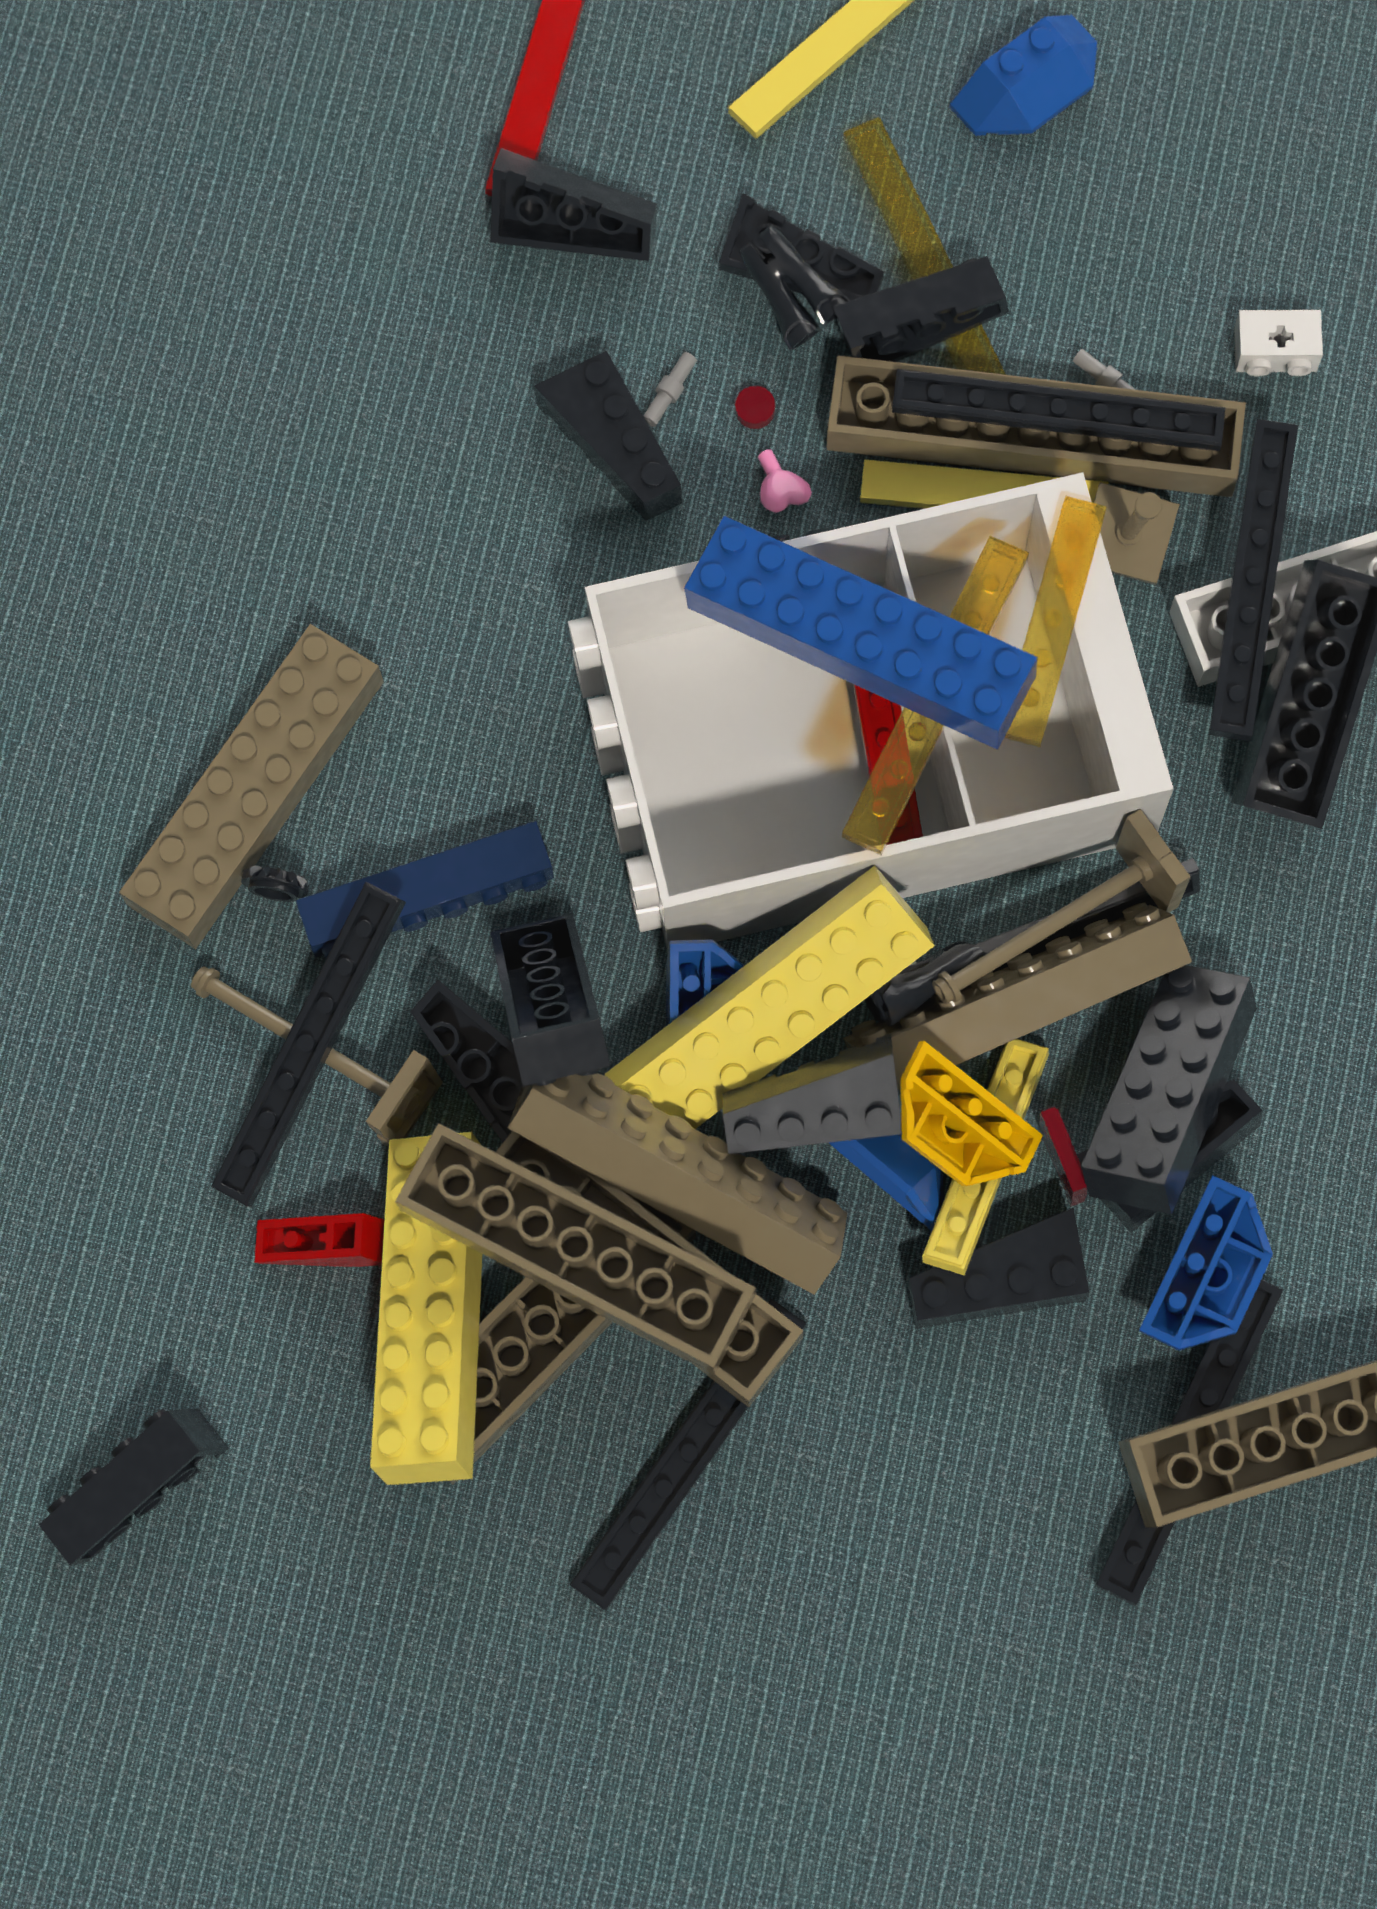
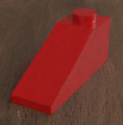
M365 1213L257 1220L254 1263L338 1267L382 1265L385 1220Z

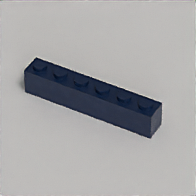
M534 821L296 900L315 957L323 955L324 958H327L365 882L406 902L391 932L404 929L405 932H411L425 927L428 924L427 920L442 915L444 918H454L468 911L467 907L484 902V905L499 903L508 897V893L524 889L525 892L541 889L548 884L547 880L554 878V874L537 822Z

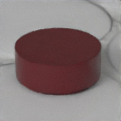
M747 387L736 397L735 415L738 421L747 428H763L774 418L775 399L772 393L764 387Z

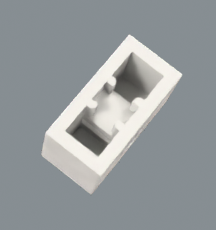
M1239 310L1234 326L1236 372H1247L1251 376H1264L1270 372H1287L1292 376H1304L1311 372H1317L1323 356L1321 310Z

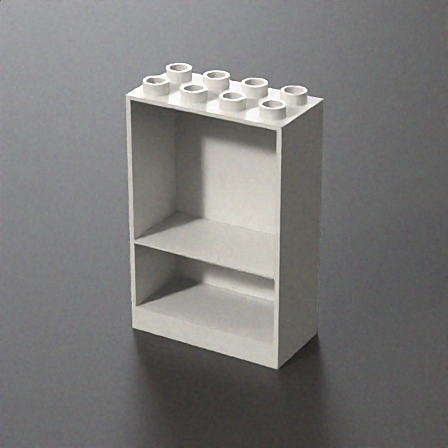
M1083 472L782 541L1037 657L1036 678L998 750L901 706L923 837L880 846L854 684L687 607L684 587L699 561L585 587L588 617L568 621L573 646L572 654L582 697L588 698L605 694V696L587 699L592 724L591 733L601 775L620 771L624 772V775L606 779L611 802L609 806L620 853L642 849L644 854L625 859L630 883H628L638 928L640 933L662 928L667 952L669 941L714 940L718 942L802 922L874 865L900 896L905 898L1114 849L1118 844L1126 818L1139 809L1144 812L1158 832L1173 792V785Z

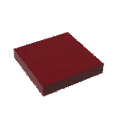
M1052 1107L1040 1113L1039 1131L1043 1135L1042 1138L1070 1207L1085 1202L1087 1186L1081 1164L1059 1110Z

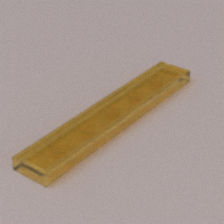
M1065 496L1022 648L1023 651L1037 657L1036 678L1004 738L1041 747L1107 506Z

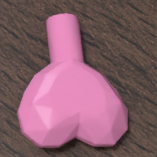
M765 450L758 455V459L767 475L762 482L760 490V502L766 510L777 513L785 510L789 504L801 505L809 501L812 494L809 484L795 473L782 470L772 450Z

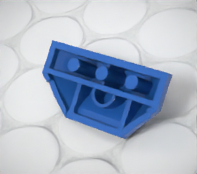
M1073 15L1044 17L986 59L951 102L950 108L975 136L986 135V133L1002 135L1032 134L1093 89L1097 41Z
M714 940L669 941L666 962V1026L745 965Z
M902 1134L829 1142L830 1145L922 1222L929 1230H933L945 1199L942 1170L904 1142Z
M1212 1175L1139 1332L1177 1350L1237 1333L1273 1256L1252 1193Z

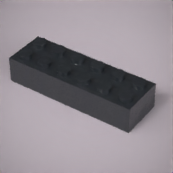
M1304 560L1254 724L1253 736L1247 747L1231 803L1323 829L1377 652L1376 577L1321 560Z
M573 913L490 932L511 1038L523 1086L532 1084L535 1086H545L555 1082L557 1078L575 1074L588 1076L597 1073L601 1068L609 1067L610 1062Z
M1187 965L1163 975L1081 1165L1089 1197L1172 1215L1257 1009L1250 977Z

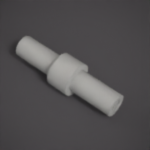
M1081 349L1072 361L1097 380L1095 385L1136 390L1121 379L1122 373L1111 365L1108 367L1104 366L1084 349Z
M683 352L669 376L664 375L656 387L657 395L643 415L646 423L650 426L656 427L670 403H676L683 392L684 386L682 384L697 362V359L692 354Z

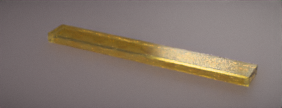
M880 116L844 131L843 138L912 280L952 268L953 265ZM982 325L943 341L956 369L1006 375Z
M989 536L950 618L991 635L1028 560L1029 552ZM904 707L842 831V838L882 855L945 728L944 725Z

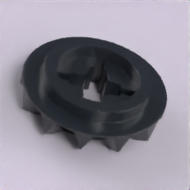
M252 866L243 870L241 883L248 887L251 893L275 901L294 902L298 898L306 897L309 888L307 881L302 876H298L294 872L284 871L281 868L276 869L269 866Z

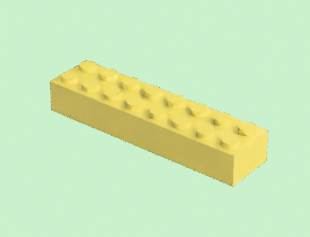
M874 865L606 1072L605 1076L611 1079L615 1086L632 1095L645 1097L657 1109L670 1116L675 1115L685 1119L692 1128L696 1129L723 1108V1093L759 1081L933 948L934 943L928 928Z
M472 1132L458 1133L480 1144ZM431 1136L389 1140L370 1468L387 1485L473 1479L482 1253L401 1212L395 1202Z

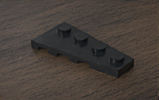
M744 193L742 194L719 260V270L754 280L746 268L739 250L749 242H752L766 257L767 262H771L775 256L769 252L759 234L772 225L787 238L803 259L823 279L843 292L849 300L880 291L884 279V271L841 247L834 248L822 241L821 236L809 229L805 231L786 221L784 215L773 209L768 211L757 205L755 199ZM784 278L791 291L801 293L790 279Z

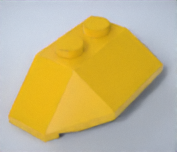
M919 1041L901 1077L902 1140L961 1186H970L1026 1172L1043 1135L925 1041Z

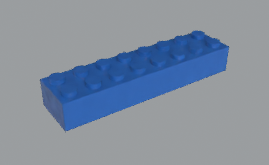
M723 516L684 587L687 607L997 750L1036 678V656L726 516Z

